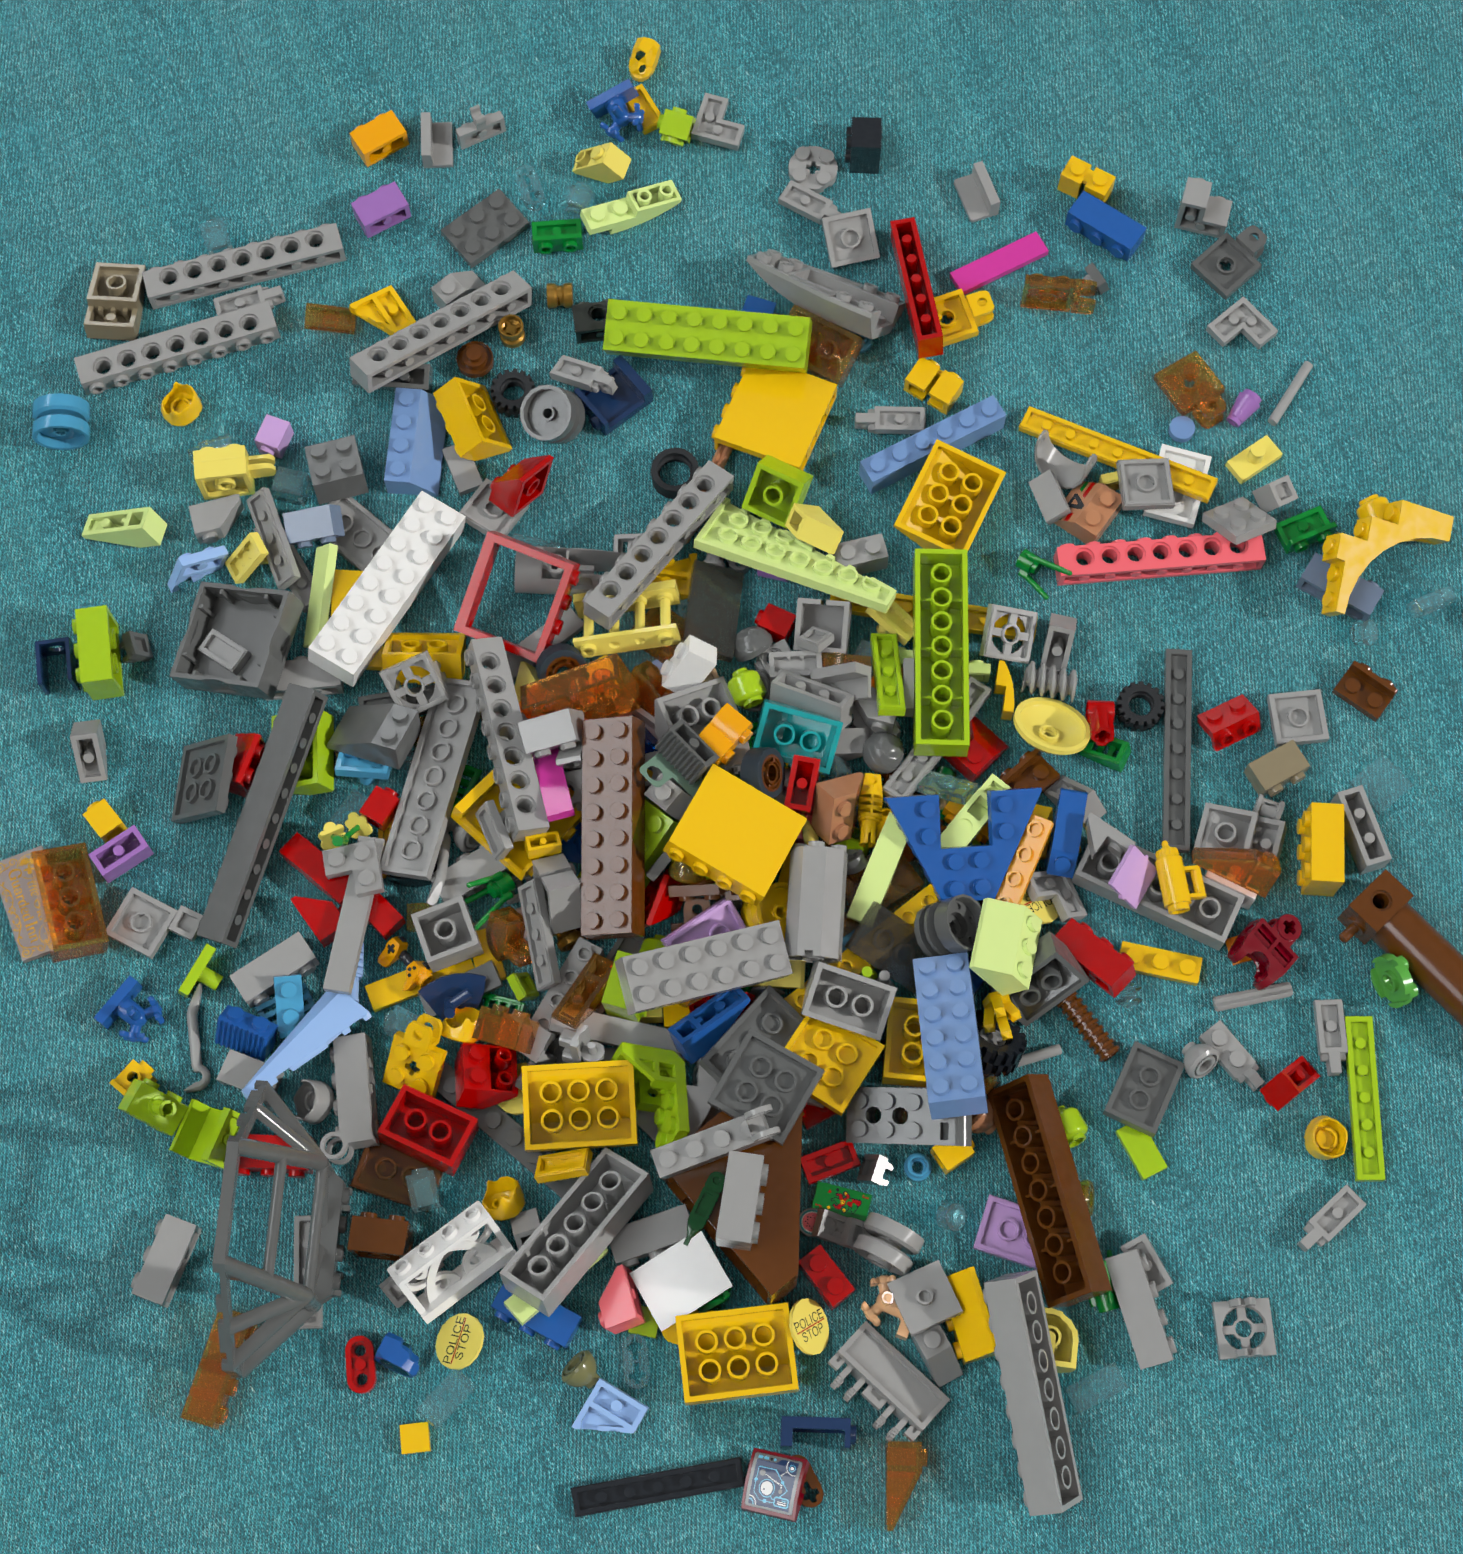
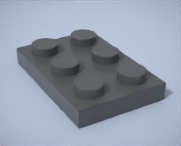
M497 189L442 228L441 235L472 269L530 227V223L500 189Z
M1135 1041L1102 1114L1153 1138L1182 1074L1184 1063Z

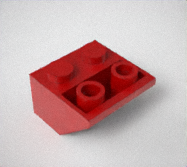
M257 733L235 734L238 737L236 744L237 754L233 762V778L229 786V792L245 798L250 790L255 770L264 752L265 742L262 736Z
M462 1042L455 1058L456 1107L485 1109L517 1097L518 1088L515 1086V1082L518 1079L516 1049L513 1047Z

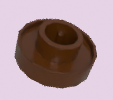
M468 342L461 346L457 352L458 369L469 378L483 377L493 368L494 359L492 351L483 342Z

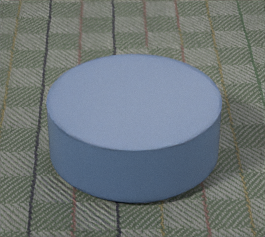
M1175 417L1170 423L1169 435L1176 442H1187L1193 437L1195 424L1189 417Z

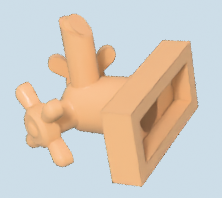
M881 1275L870 1280V1287L878 1286L879 1288L876 1303L869 1307L864 1301L861 1304V1310L870 1322H873V1325L876 1327L881 1325V1320L877 1316L882 1312L899 1318L901 1322L895 1337L906 1341L909 1334L908 1328L887 1286V1283L897 1279L896 1276Z

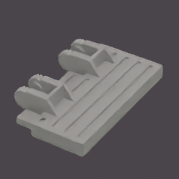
M867 1321L859 1327L828 1362L835 1371L844 1363L847 1365L830 1384L833 1390L839 1388L849 1374L857 1380L855 1385L850 1387L844 1394L843 1399L846 1402L867 1383L868 1386L861 1395L879 1411L886 1402L889 1404L888 1408L872 1425L876 1430L881 1428L889 1415L893 1413L900 1422L887 1433L885 1438L889 1442L907 1423L911 1426L903 1435L913 1442L950 1400Z

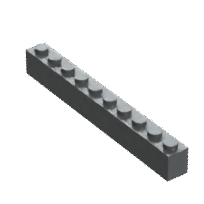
M289 683L286 692L283 694L282 703L273 721L270 736L264 746L260 763L255 770L253 782L246 795L242 812L237 819L232 839L227 846V852L218 871V877L213 890L209 895L204 915L199 922L196 934L198 936L232 948H237L328 700L327 696L315 689Z

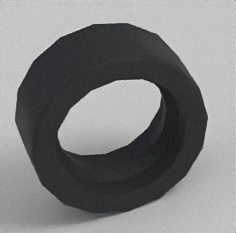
M676 447L660 452L653 460L651 466V478L654 488L659 494L670 499L677 497V493L683 484L674 486L663 482L660 476L661 468L669 462L677 461L684 463L690 469V477L685 482L688 484L699 467L698 461L692 453Z

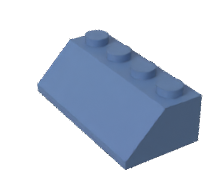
M396 388L384 476L388 493L419 495L423 491L430 496H439L446 423L436 407L437 402L434 395L422 389Z

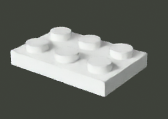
M1162 444L1159 456L1163 458H1169L1171 461L1208 474L1211 456ZM1173 491L1175 499L1173 509L1144 510L1143 516L1193 529L1200 501Z

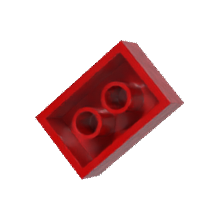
M403 1084L377 1132L379 1142L454 1177L479 1130L478 1118Z

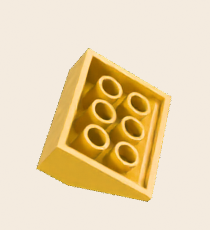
M937 439L893 527L923 549L969 550L1006 472Z
M628 1060L521 1066L526 1152L575 1150L588 1147L592 1149L638 1146L634 1067Z
M788 1303L675 1316L685 1406L798 1392L799 1386L793 1338L789 1327L790 1313Z

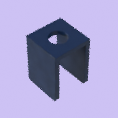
M69 637L35 641L37 683L45 695L50 694L47 656L66 654L68 681L75 691L80 690V684L77 682L75 672L76 668H78V659L75 657L74 644ZM52 646H62L60 648H50Z

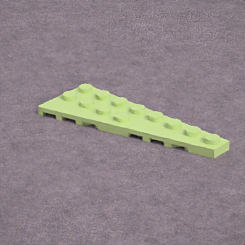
M725 498L694 539L693 548L876 611L887 613L896 598L897 590L874 577H864L858 574L856 568L849 564L846 567L836 562L835 556L832 554L824 555L816 551L814 546L797 539L790 531L776 529L769 520L764 518L760 520L751 515L749 511L734 506L730 503L731 499Z

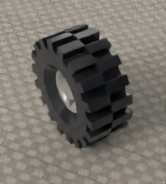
M976 1010L983 1074L989 1076L991 1072L994 1077H1000L1001 1073L1004 1076H1008L1010 1072L1013 1073L1016 1070L1027 1048L1025 1033H1019L1021 1028L1018 1025L1013 1026L1009 1018L1008 1023L1013 1038L1002 1040L997 1021L996 1032L985 1033L983 1027L984 1014L981 1010Z

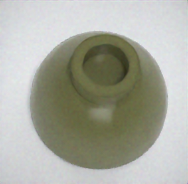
M589 1350L580 1351L567 1363L561 1374V1380L572 1387L585 1386L588 1389L597 1383L600 1376L596 1373L597 1365Z

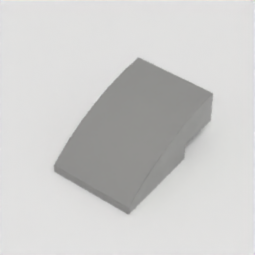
M1206 802L1193 853L1227 866L1238 864L1247 872L1275 878L1287 831L1286 822L1260 817L1258 812Z
M698 1062L693 1071V1086L687 1085L690 1133L687 1136L696 1133L706 1118L711 1105L707 1104V1101L718 1084Z

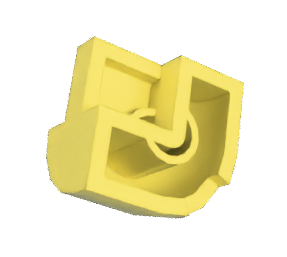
M1044 1307L1057 1373L1073 1372L1076 1370L1078 1329L1076 1330L1073 1322L1062 1311Z

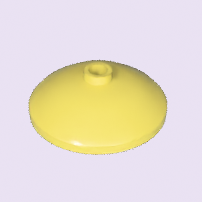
M1046 697L1026 699L1017 706L1013 716L1015 728L1020 736L1032 747L1048 754L1070 755L1078 753L1087 746L1091 737L1090 726L1085 717L1072 706L1056 699Z

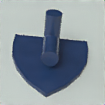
M454 973L442 976L428 983L418 992L443 1022L445 1018L454 1017L455 1008L471 1007L477 1009L484 994L486 976L473 973Z

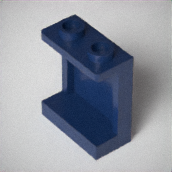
M622 355L613 360V368L607 372L609 376L614 377V381L618 386L613 395L603 393L601 390L598 393L584 389L581 391L578 387L573 390L581 399L585 413L589 416V422L597 431L601 430L605 436L653 402L652 389Z
M781 1416L780 1449L782 1450L792 1449L793 1432L842 1434L843 1451H849L851 1445L856 1443V1425H851V1418Z

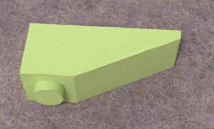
M150 507L89 514L81 536L84 539L138 548L160 546L167 523Z

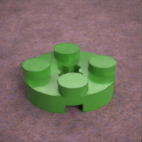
M1386 953L1373 959L1372 963H1375V968L1370 970L1373 986L1381 998L1386 997L1391 1001L1388 1003L1390 1007L1400 1008L1409 1004L1414 997L1418 996V988L1412 980L1408 970L1409 964L1405 957L1401 955L1396 957L1391 953Z

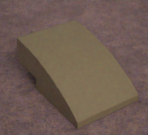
M96 262L86 298L88 309L83 325L87 338L129 341L138 338L145 294V283L142 272L146 271L145 265Z

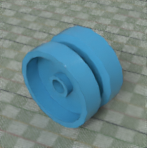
M63 393L47 394L34 400L32 417L35 421L32 425V438L35 443L57 450H72L88 444L90 439V426L88 425L90 405L86 400L75 395Z

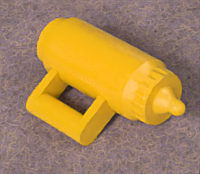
M1166 840L1162 841V848L1155 853V865L1164 908L1168 909V914L1170 915L1186 913L1190 911L1189 905L1192 903L1191 900H1200L1207 897L1200 865L1184 866L1178 849L1170 847ZM1185 873L1191 874L1194 893H1189Z

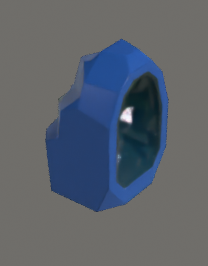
M388 1331L376 1352L375 1360L382 1366L400 1375L413 1378L419 1371V1357L412 1352L411 1346L404 1342L403 1338Z

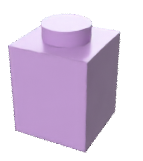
M266 414L254 441L261 454H271L282 459L294 432L290 422Z

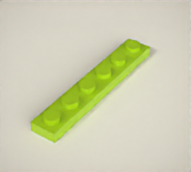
M1345 1016L1348 1047L1346 1068L1355 1182H1383L1385 1180L1373 1017Z

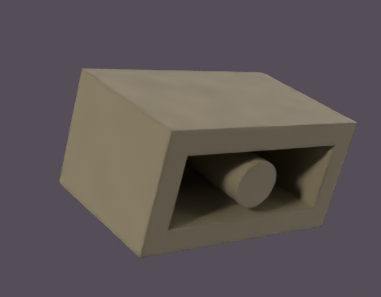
M1291 740L1249 763L1244 770V774L1258 795L1259 793L1264 796L1269 794L1270 797H1273L1284 789L1283 786L1291 782L1294 785L1306 777L1305 773L1309 769L1310 764L1294 740Z

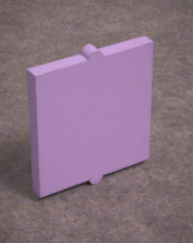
M1130 844L1108 885L1118 894L1119 899L1124 900L1131 908L1136 909L1157 873L1156 867L1148 860V855L1142 854L1135 845Z

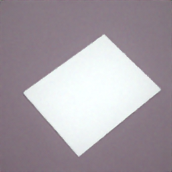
M702 1231L691 1238L688 1246L683 1244L686 1239L685 1237L629 1273L661 1332L676 1323L675 1316L690 1314L733 1286Z

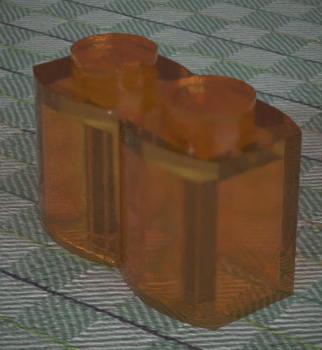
M648 660L633 668L624 685L627 694L653 717H655L654 700L675 693L662 686L660 670Z

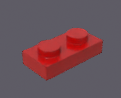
M846 1140L801 1157V1167L808 1185L861 1165L853 1143H847Z

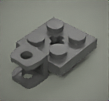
M1255 225L1243 230L1236 237V240L1226 232L1191 263L1190 268L1226 301L1261 269L1262 264L1256 259L1264 251L1267 236ZM1220 263H1230V270H1222Z

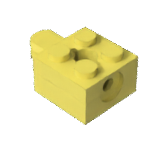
M229 444L222 448L203 447L200 450L193 451L195 481L205 500L218 499L235 494L240 496L253 495L255 493L254 478L269 477L276 474V467L274 466L275 457L273 455L249 456L245 445Z

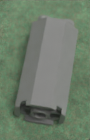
M808 841V845L801 843L793 844L790 852L785 945L789 960L806 961V963H813V961L838 963L842 961L848 858L847 846L831 845L830 847H825V842Z

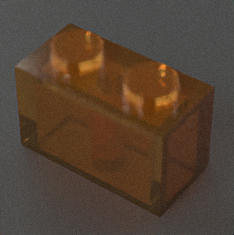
M493 1004V1008L481 1006L472 1038L531 1054L540 1024L529 1019L531 1014L515 1010L514 1014H509L510 1008L498 1004Z

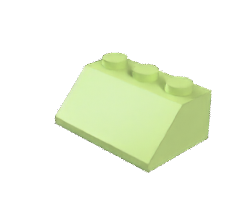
M992 898L983 899L969 968L1002 996L1028 990L1042 920L1027 906Z

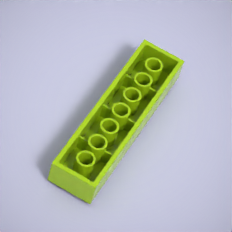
M608 299L603 350L609 355L807 373L813 322L810 317Z
M915 548L913 558L914 756L967 757L970 727L967 549Z

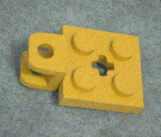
M961 288L934 297L939 321H942V316L944 315L948 318H953L950 324L940 322L943 333V347L978 336L979 330L977 327L991 322L994 318L992 312L994 304L988 291H978L966 295L965 298Z
M423 1013L417 1020H413L408 1024L405 1033L398 1031L394 1034L382 1082L400 1090L403 1084H406L433 1098L436 1097L447 1055L446 1050L436 1046L439 1044L443 1028L440 1019ZM425 1023H430L433 1026V1030L430 1026H426ZM413 1061L416 1062V1067L419 1068L420 1071H413L410 1067V1064Z

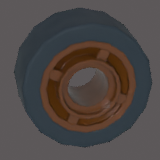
M558 643L542 651L537 659L536 673L541 685L547 692L555 696H568L576 693L583 687L587 680L588 667L584 657L577 648L569 644ZM567 666L565 672L556 673L560 667Z
M770 747L748 750L741 763V780L771 798L777 797L782 791L785 782V765L781 754L775 748Z

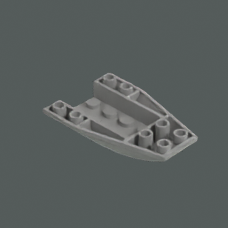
M768 249L765 252L758 251L756 254L748 255L746 259L767 284L795 305L817 317L869 339L889 334L906 308L905 301L900 300L901 296L896 293H883L874 284H861L806 265L798 259L781 256L782 253L773 249Z

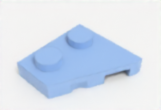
M225 545L215 548L208 547L203 551L193 554L185 553L178 557L167 584L171 593L178 591L179 584L189 578L196 582L204 576L223 568L229 554Z
M599 1378L572 1427L574 1429L635 1433L649 1407L606 1380Z

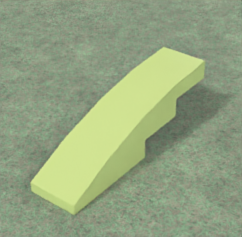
M891 812L888 814L847 914V918L869 927L873 926L907 843L905 835L896 824L897 821Z

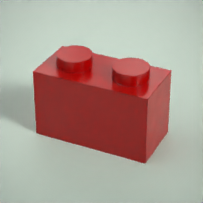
M821 1244L799 1260V1269L831 1310L854 1294L855 1288Z

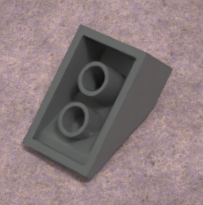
M395 703L349 706L327 743V748L400 770L422 730L418 710Z

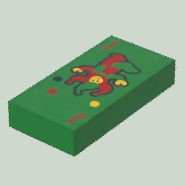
M818 1181L812 1208L826 1209L839 1215L856 1218L865 1222L872 1195Z

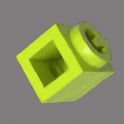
M673 107L672 110L665 109L664 114H660L657 122V128L660 129L659 133L662 135L661 141L683 147L684 142L690 144L691 132L696 119L693 116L686 115L687 110Z

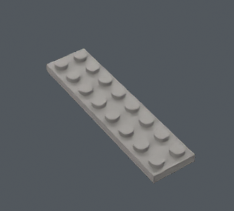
M446 678L445 685L451 698L429 708L381 859L382 874L431 881L481 712L478 713L476 709L477 694L476 690L471 688L470 680Z

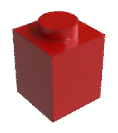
M768 603L765 610L758 612L754 623L770 633L773 642L777 643L785 639L787 643L795 628L796 615Z
M376 785L359 810V813L367 818L368 823L385 832L395 817L400 801L399 795L389 787L382 789Z

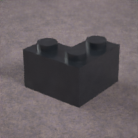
M852 117L851 127L847 126L845 163H850L849 173L879 174L882 118Z

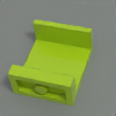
M191 1099L189 1108L181 1121L169 1150L189 1160L224 1170L227 1140L229 1136H236L240 1126H237V1119L240 1113L226 1107L223 1110L215 1109L196 1099Z

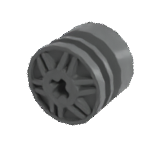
M964 894L923 906L917 912L914 921V933L918 945L929 957L973 951L982 907L971 896Z

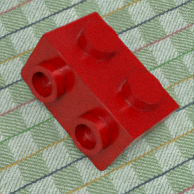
M1243 694L1197 715L1198 724L1210 736L1212 748L1216 752L1261 730L1259 711Z

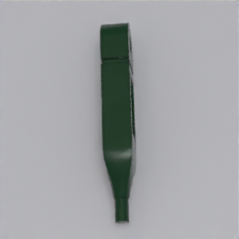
M713 1172L709 1175L688 1217L687 1237L683 1243L688 1246L691 1238L704 1229L723 1191L725 1176L721 1172Z

